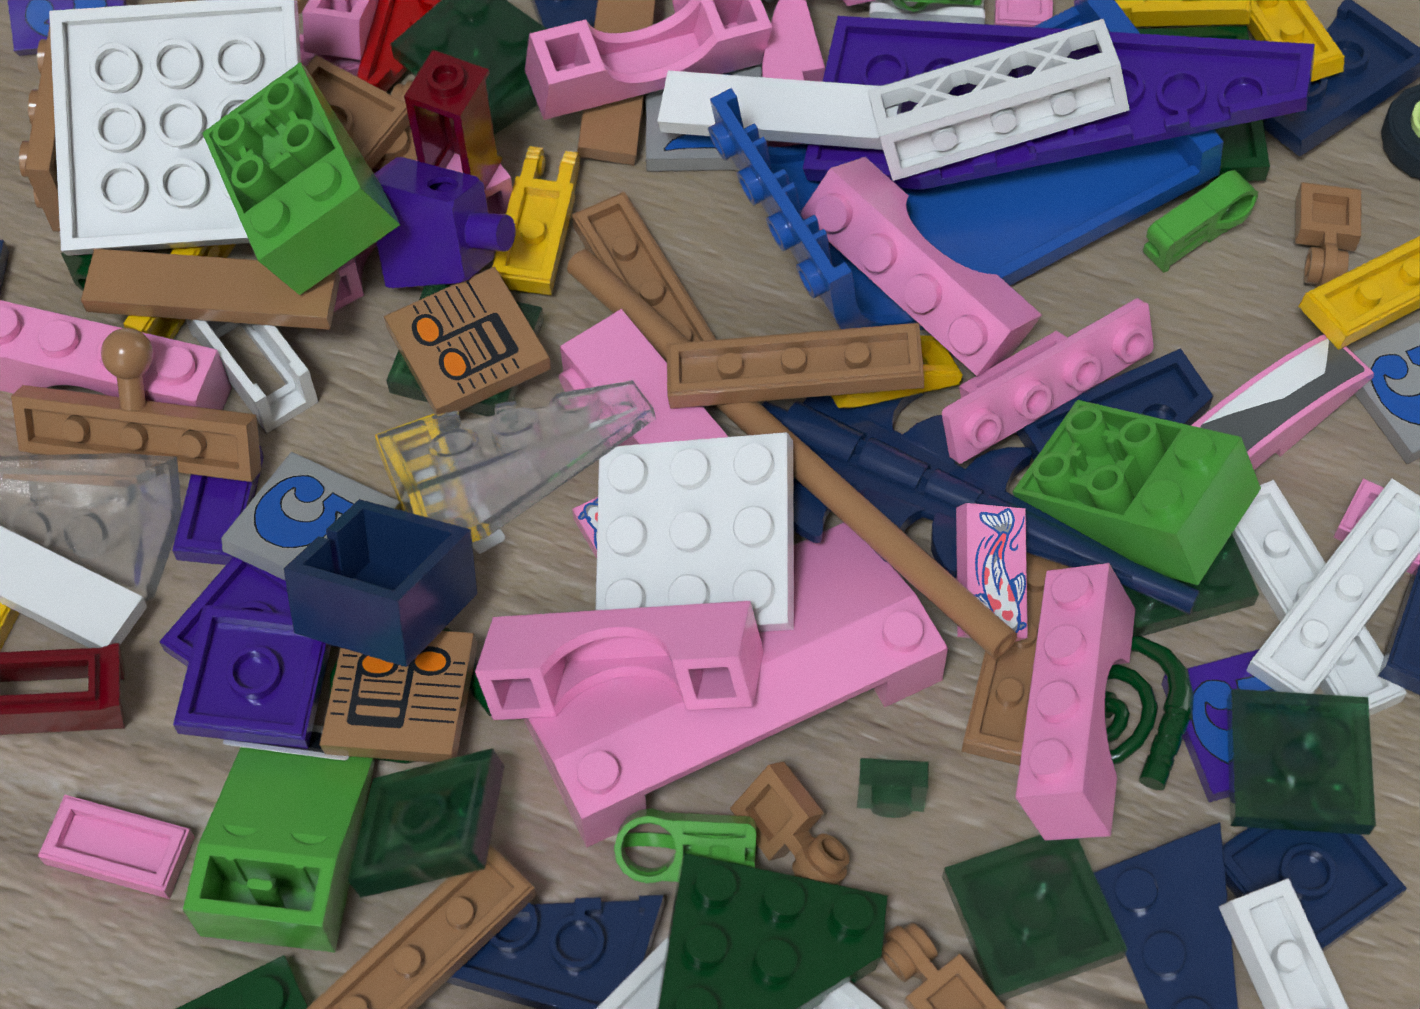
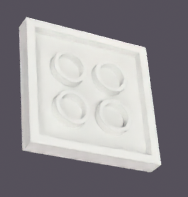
M787 432L599 448L596 610L751 601L759 632L794 630L793 440Z

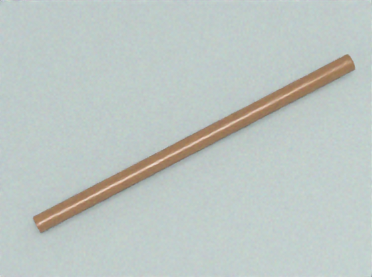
M580 250L572 256L567 265L568 273L613 314L622 309L666 362V344L691 342L589 250ZM759 402L715 405L747 435L787 432L793 440V477L994 659L1001 657L1012 647L1017 638V633Z

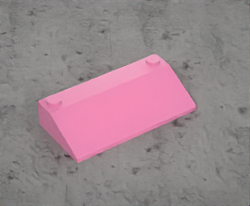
M842 523L824 531L820 543H814L806 539L794 545V630L759 632L764 652L753 707L686 710L681 696L669 684L654 678L630 676L608 680L585 690L570 701L557 717L523 719L586 847L617 834L619 827L628 816L638 810L647 809L646 794L874 688L883 706L887 707L942 681L948 647L915 592L888 562H885L851 528Z

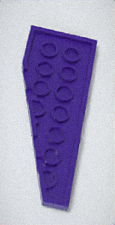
M837 16L823 82L884 86L1067 29ZM1109 32L1121 64L1129 111L893 182L900 188L923 190L1306 111L1314 64V44ZM1094 44L1072 51L1067 58L1079 60L1099 54L1100 51L1098 45ZM1025 65L1012 69L1007 76L1014 78L1032 74L1037 67ZM971 83L953 87L948 94L953 96L972 92L977 85ZM913 101L903 102L901 113L913 110L918 103ZM808 144L803 171L809 181H822L830 168L866 157L892 180L884 151L881 149Z

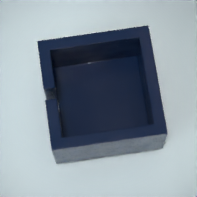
M361 499L356 501L326 529L327 539L318 536L284 567L294 634L407 667L478 594L471 529Z

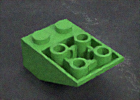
M301 62L202 132L257 260L299 295L400 225L380 182Z
M1077 400L1012 492L1015 497L1137 564L1170 578L1199 585L1261 490L1242 437Z
M240 747L198 843L183 906L184 913L199 936L336 952L375 758L349 756L347 760H336Z

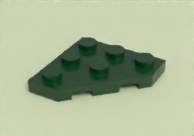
M684 853L679 868L656 1009H814L822 1004L826 995L850 980L855 983L876 970L882 957L888 896Z

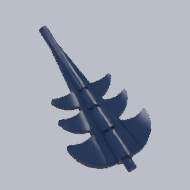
M924 393L854 408H838L831 396L807 397L803 403L795 402L789 410L768 401L762 404L765 409L903 532L922 517L932 520V555L934 560L954 578H957L956 507L965 503L1026 509V552L1071 568L1110 563L1122 585L1189 615L1198 601L1201 591L1129 560L1006 492L1014 477L1030 464L1032 450L1029 448L1006 447L992 450L976 458L964 469L955 464V460L949 456L942 415H936L918 422L904 434L894 430L893 422L899 413L912 401L923 396ZM793 477L794 531L811 542L820 543L823 536V525L831 510Z

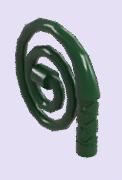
M1132 636L1131 652H1139L1158 663L1167 676L1168 694L1163 706L1165 713L1161 717L1157 729L1158 733L1155 734L1151 744L1150 755H1147L1139 777L1141 784L1150 789L1160 791L1166 787L1175 761L1174 757L1178 754L1183 740L1182 735L1185 734L1189 721L1192 720L1194 695L1188 669L1169 648L1141 636ZM1120 664L1111 666L1107 680L1117 679L1130 684L1139 694L1142 711L1140 722L1133 734L1116 749L1110 750L1113 765L1122 763L1143 746L1155 726L1158 711L1152 686L1136 670ZM1105 691V718H1111L1113 714L1115 715L1114 721L1106 728L1109 743L1117 740L1126 729L1130 713L1127 705L1123 701L1116 699L1114 692Z

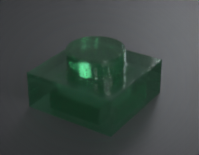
M860 758L857 808L871 809L875 815L887 818L905 817L910 815L912 811L924 812L928 791L929 762Z

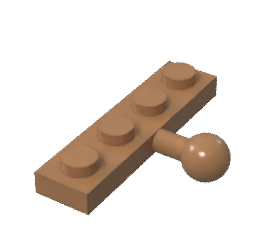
M121 328L113 331L106 337L101 347L103 365L108 372L117 377L119 397L22 385L11 395L20 452L252 482L261 472L257 414L146 401L143 374L152 363L153 347L149 339L136 329Z

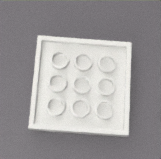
M201 0L49 11L61 251L67 256L93 254L94 249L142 251L250 243L202 132L301 62L297 0Z

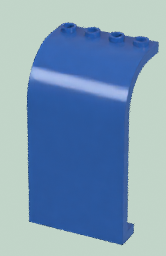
M1074 0L1073 7L1034 26L1038 28L1071 29L1104 19L1108 32L1139 33L1115 0ZM732 88L710 98L715 124L708 127V131L716 150L723 160L732 159L739 170L737 177L746 197L752 205L760 203L769 216L766 218V222L779 248L783 252L790 249L798 262L796 264L798 275L809 295L813 299L818 296L821 297L841 329L918 323L828 241L826 231L824 229L819 230L818 219L815 215L805 220L802 218L801 211L821 183V181L807 180L803 171L808 144L768 147L765 138L759 137L758 127L755 123L746 128L743 127L738 98ZM1209 130L923 190L901 189L909 195L906 203L909 218L920 234L931 245L950 259L969 269L998 275L1010 286L1220 174L1223 141L1215 130ZM919 324L920 331L924 330V328Z

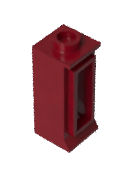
M432 50L404 95L417 161L446 168L456 153L460 155L463 173L477 176L484 184L485 190L503 160L502 157L497 156L487 95L485 80L489 75V69Z
M114 643L100 648L0 652V682L88 678V691L0 695V735L125 729V716L120 698V680H125V667L120 644Z

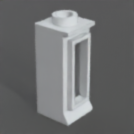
M186 319L192 336L196 337L202 346L218 350L230 384L251 412L257 414V420L266 434L318 403L308 368L275 326ZM241 325L286 385L266 396L257 383L253 385L219 340V337Z

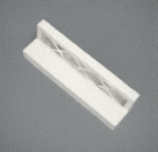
M1104 19L867 91L879 138L893 181L1129 111L1121 64ZM1094 44L1098 45L1100 51L1099 54L1079 60L1067 58L1072 51ZM1025 65L1037 67L1032 74L1014 78L1007 76L1015 68ZM966 83L977 85L972 92L960 96L948 94L953 87ZM907 101L918 103L913 110L887 117L885 110L887 107Z

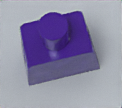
M396 157L374 174L380 182L400 223L397 228L377 241L385 287L401 288L461 283L469 280L494 258L495 251L506 252L512 247L515 239L514 220L510 215L488 212L484 184L477 176L403 157Z

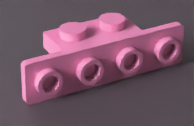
M1136 298L1068 338L1055 331L991 367L984 373L959 386L961 399L946 406L942 411L950 458L960 464L1151 354L1154 346L1148 303Z

